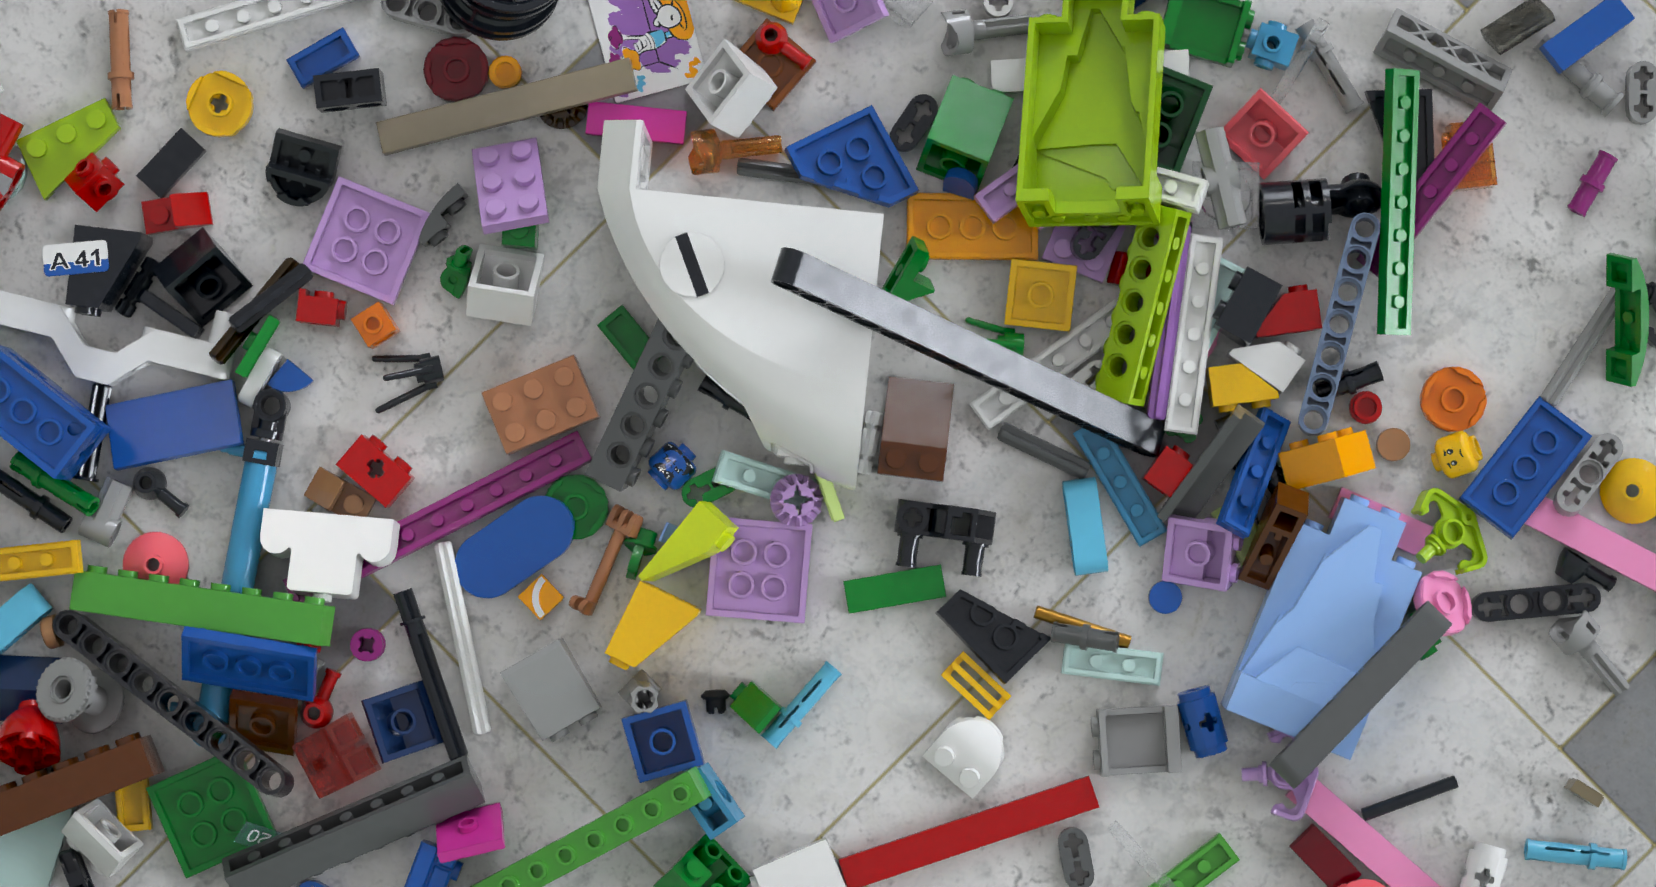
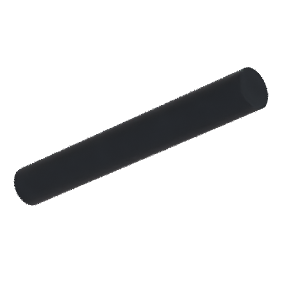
M1453 775L1361 809L1364 820L1368 821L1458 788V783Z

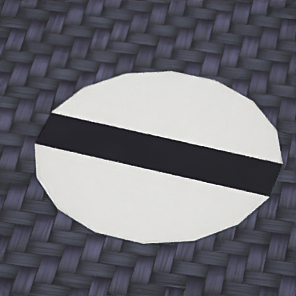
M687 232L675 236L665 245L660 256V272L663 281L673 292L684 297H699L711 292L719 284L724 274L725 260L721 248L712 238L701 233Z

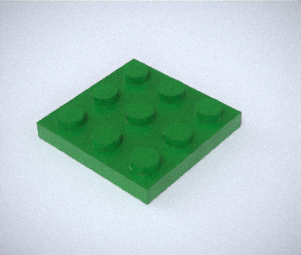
M216 757L146 788L186 879L222 863V858L257 844L260 838L269 837L262 834L263 832L272 835L271 837L278 835L258 789ZM244 760V767L246 770H249ZM252 830H258L260 832L258 838L254 842H249L247 840L249 833ZM254 831L250 835L249 840H254L258 833Z

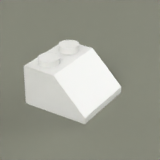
M723 39L685 90L711 125L739 138L766 102L771 99L778 87L763 68L730 41Z
M480 244L468 284L466 316L531 326L538 301L545 254Z
M99 798L77 810L61 831L67 837L66 841L69 846L75 851L82 852L90 860L89 863L92 869L100 875H105L107 878L117 873L144 845Z

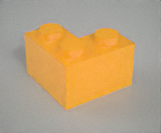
M1352 427L1317 436L1318 443L1310 445L1308 439L1289 443L1290 450L1278 453L1286 485L1297 489L1348 477L1376 468L1366 430L1353 433Z

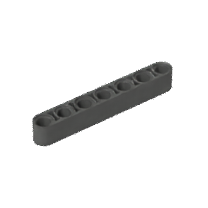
M1426 601L1269 765L1293 789L1296 788L1452 626V623L1429 601Z

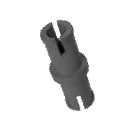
M1054 621L1051 631L1052 643L1079 646L1080 650L1094 648L1113 651L1114 653H1117L1120 632L1091 628L1090 624H1083L1082 627Z

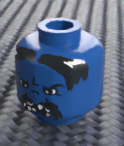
M666 442L649 458L648 464L650 469L647 472L665 491L668 488L678 490L695 475L697 469L692 461L696 458V455L684 443L678 447L673 442Z

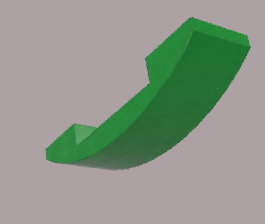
M1608 253L1606 254V286L1615 288V346L1606 349V381L1633 387L1636 386L1648 342L1649 300L1647 286L1637 258Z

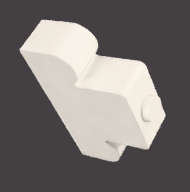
M263 508L260 542L263 548L273 556L281 559L290 557L287 588L297 595L325 598V603H332V598L352 600L358 598L364 559L376 567H385L392 563L397 554L400 524L394 519Z

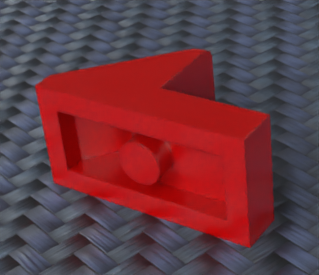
M208 192L170 194L167 198L141 202L147 235L213 225Z

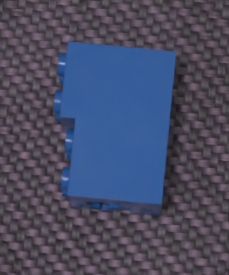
M0 345V437L52 478L71 481L110 432L111 428L12 348Z

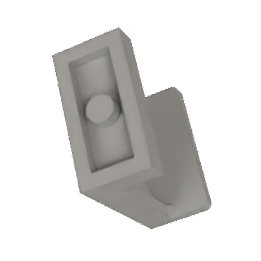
M1177 705L1096 709V717H1091L1092 737H1098L1099 750H1093L1094 770H1100V776L1182 772Z

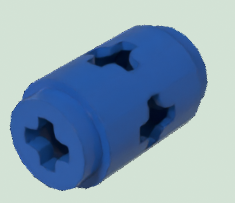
M1199 686L1178 693L1179 702H1177L1190 751H1194L1196 758H1204L1226 751L1228 738L1215 693L1211 692L1210 686ZM1205 716L1206 722L1202 723L1200 727L1199 722L1203 721Z

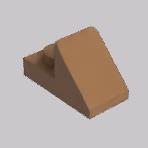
M320 466L304 493V496L338 515L368 517L377 501L368 492Z

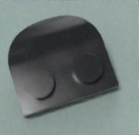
M279 128L275 133L270 161L266 166V180L270 182L272 188L277 193V198L284 203L298 207L308 206L321 199L332 186L336 177L342 146Z

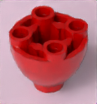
M36 700L22 701L18 709L11 713L0 727V761L14 767L15 772L18 774L29 775L34 773L35 770L57 764L61 759V742L58 728L54 721L47 719L41 713Z

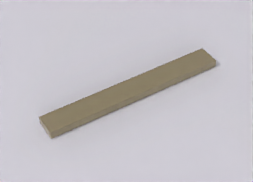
M628 57L376 122L382 153L386 156L638 91L631 59Z

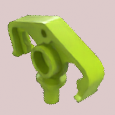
M1431 488L1422 491L1414 507L1411 509V513L1420 516L1427 514L1430 502L1434 501L1438 505L1441 518L1435 523L1433 534H1429L1425 538V546L1416 554L1417 560L1425 564L1433 556H1442L1446 553L1447 549H1454L1463 544L1471 550L1472 558L1470 561L1463 559L1458 563V569L1455 570L1456 575L1484 567L1488 557L1475 513L1441 489Z

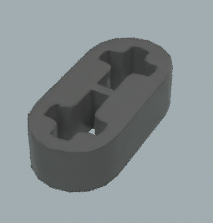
M1076 827L1066 828L1058 837V848L1064 879L1070 887H1089L1094 880V869L1087 836L1081 829ZM1074 833L1076 838L1082 839V843L1077 845L1078 856L1075 857L1072 856L1070 847H1064V841L1069 840V834ZM1074 861H1079L1081 869L1088 871V876L1083 877L1082 884H1078L1075 879H1070V874L1075 873Z

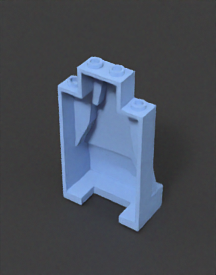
M1351 494L1350 499L1340 498L1326 533L1322 532L1324 525L1306 518L1270 589L1266 591L1221 701V705L1226 710L1295 737L1400 628L1422 572L1414 569L1416 563L1401 556H1397L1396 561L1392 560L1406 526V522L1398 520L1401 513L1383 506L1380 512L1368 507L1369 500ZM1369 713L1331 753L1351 760Z

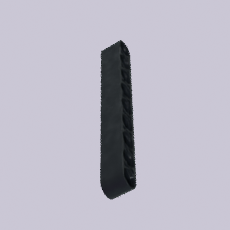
M72 610L61 611L55 616L53 629L59 638L260 792L282 798L292 791L294 778L289 770L90 618ZM73 619H76L78 623L77 629L74 633L69 634L67 630L68 624ZM101 638L103 646L98 653H94L92 649L93 643L96 639ZM126 657L128 666L123 672L119 673L117 668L118 662L121 658ZM151 676L153 686L149 691L144 692L143 682L147 677ZM176 695L179 700L178 706L174 711L170 712L168 701L172 696ZM202 714L204 724L200 730L195 731L193 721L198 715ZM227 734L230 739L229 745L225 750L221 751L218 741L222 735ZM253 753L255 764L251 769L246 770L244 759L248 754ZM279 773L281 783L277 789L272 790L269 780L273 774Z

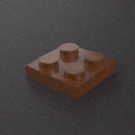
M232 689L229 700V725L263 751L294 756L297 747L298 700Z

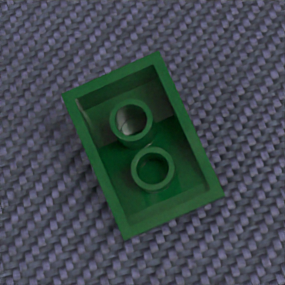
M1164 66L1157 167L1180 173L1213 85Z

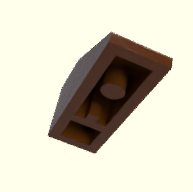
M1281 482L1277 483L1264 509L1238 575L1239 580L1266 590L1270 589L1308 516V492Z

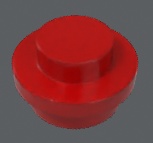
M1362 391L1355 394L1350 400L1349 413L1356 422L1370 424L1380 417L1382 402L1376 394L1370 391Z

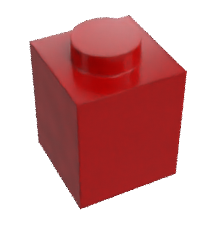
M1176 445L1172 449L1164 446L1141 479L1167 498H1170L1193 466L1188 461L1190 455Z

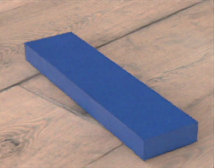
M1265 406L1259 408L1256 417L1265 422V425L1241 456L1216 522L1217 525L1242 539L1250 535L1277 462L1278 453L1281 451L1291 421Z

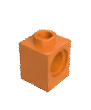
M379 301L351 318L361 337L371 349L376 348L401 332L385 306Z

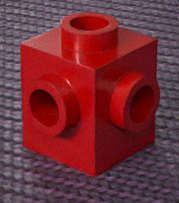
M93 152L85 159L80 160L74 170L64 179L75 194L96 212L109 200H112L125 185L116 175L120 169L108 157L101 160Z

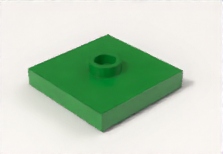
M269 314L258 334L251 331L242 346L247 352L235 373L244 378L248 377L280 324V319Z

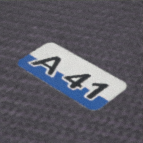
M104 240L45 245L42 248L44 274L48 277L104 272L109 269L107 242Z

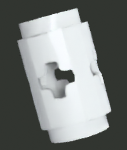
M1475 841L1473 849L1469 848L1464 867L1465 873L1461 878L1459 887H1480V881L1475 879V874L1482 873L1484 869H1486L1485 875L1490 877L1489 883H1483L1481 887H1501L1500 883L1504 877L1508 859L1505 858L1507 850Z

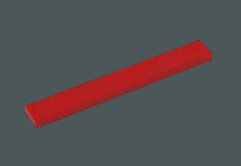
M1088 775L842 857L838 860L847 887H863L1099 808V804Z

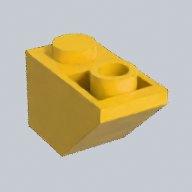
M1242 363L1206 368L1210 408L1218 407L1219 413L1233 412L1238 404L1251 403L1252 409L1264 406L1271 407V400L1279 398L1277 390Z

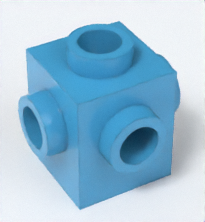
M1269 20L1268 24L1262 22L1258 30L1251 29L1245 46L1250 49L1248 58L1255 60L1253 64L1259 68L1272 71L1273 67L1285 71L1289 67L1299 35L1286 31L1287 26L1272 20ZM1266 42L1272 43L1274 49L1269 48Z

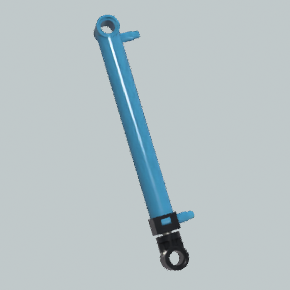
M275 389L260 391L253 402L254 414L250 435L259 437V440L246 438L244 445L220 450L229 455L243 457L242 461H245L221 584L231 585L230 592L242 593V587L254 588L262 548L260 532L263 508H269L276 470L277 467H280L284 446L272 443V439L283 440L286 419L291 410L289 398L283 392ZM270 397H276L280 402L278 412L273 415H269L264 409V404ZM202 683L198 702L228 724L229 700L232 688ZM171 702L170 711H174L177 708L178 702ZM202 714L198 715L193 722L195 731L200 730L204 724ZM227 734L220 737L218 745L227 738Z

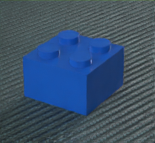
M687 699L658 707L652 713L641 712L621 719L639 783L705 764Z

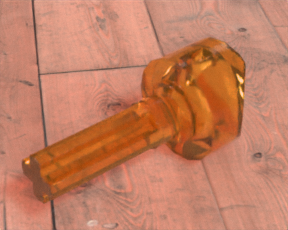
M715 129L690 132L693 149L688 156L693 175L719 173L722 159L728 160L782 153V139L779 135L720 141Z

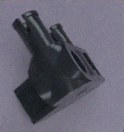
M898 499L894 532H897L900 540L896 565L916 568L919 540L923 539V536L963 541L962 545H965L961 574L982 577L981 572L985 548H988L993 542L996 512ZM911 508L917 509V514L922 516L921 522H916L915 527H909L908 521L903 520L904 513H909ZM963 513L971 514L968 536L950 534L952 517L963 518Z

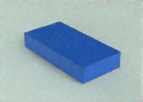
M342 27L289 57L286 61L301 87L305 89L314 84L313 75L333 73L360 58V55L346 30Z

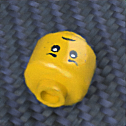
M1458 431L1439 438L1435 443V452L1431 453V460L1437 472L1443 471L1451 479L1476 471L1479 461L1483 459L1476 437L1474 435L1469 436L1464 431Z

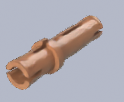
M116 9V12L115 10H108L111 72L107 74L108 80L111 81V109L125 110L124 108H126V110L133 109L131 80H134V72L131 71L129 10Z

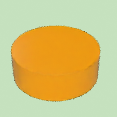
M500 56L490 64L489 77L492 83L500 89L515 87L521 81L522 68L513 57Z

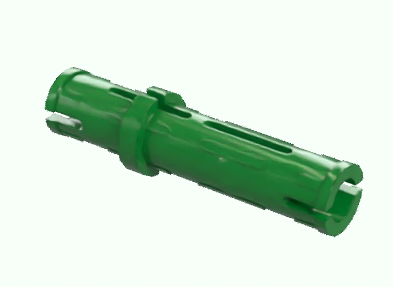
M17 452L12 457L10 469L30 480L32 486L37 489L43 488L88 517L97 511L98 503L100 502L98 497L86 492L69 480L52 478L21 452Z

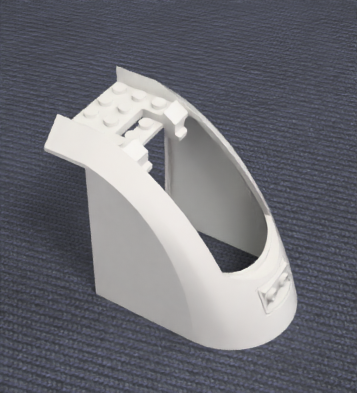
M604 120L597 190L615 245L627 270L650 308L672 335L673 339L694 359V362L702 371L745 407L767 450L773 451L778 457H783L784 464L804 466L805 464L810 467V473L813 474L814 472L818 477L855 491L872 330L771 283V279L781 248L787 247L807 253L877 287L884 214L648 190L653 142L644 121ZM687 232L701 233L712 238L721 248L725 260L724 274L719 284L711 292L699 297H684L673 292L663 281L660 272V256L665 245L675 236Z

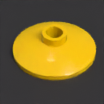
M1628 458L1615 463L1600 484L1602 504L1612 517L1624 523L1639 524L1649 521L1656 516L1655 465L1639 458ZM1631 484L1639 488V493L1636 497H1629L1626 493L1627 487Z

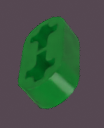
M714 467L687 481L682 488L681 495L683 501L688 506L694 508L698 502L695 499L689 500L687 496L691 492L690 486L696 484L698 488L709 485L711 490L702 494L703 501L714 502L736 489L732 487L727 488L722 484L714 488L712 484V478L716 469Z

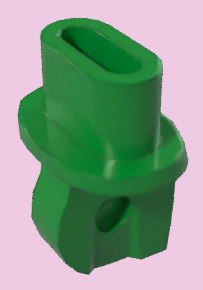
M461 245L456 249L454 255L447 258L445 263L447 268L440 276L441 286L458 299L463 296L472 272L470 257L473 249L467 245Z
M640 528L636 539L632 537L624 539L623 544L632 552L626 578L636 580L643 555L649 556L657 553V548L654 546L658 535L656 532Z

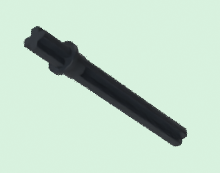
M412 588L393 594L403 623H400V626H404L449 759L452 761L461 756H467L468 751L423 619L426 617L425 615L421 616Z

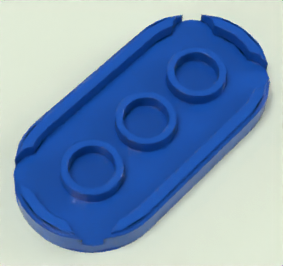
M549 496L529 497L472 535L460 546L455 558L461 586L476 597H499L563 555L572 543L575 530V521L570 509L562 501Z

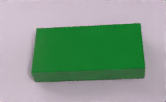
M621 305L597 326L634 370L649 337L626 308Z

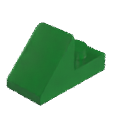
M915 236L911 237L883 285V290L906 301L934 293L935 289L931 280L918 273L924 271L929 261V252L923 240Z

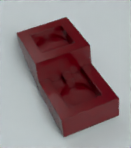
M1313 823L1289 845L1296 855L1327 887H1338L1344 883L1348 884L1351 881L1357 880L1362 875Z

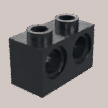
M379 68L313 75L316 108L321 113L387 106L384 75Z

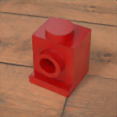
M299 288L297 322L340 327V320L346 319L347 301L334 299L333 292L315 290L314 296H310L309 290Z

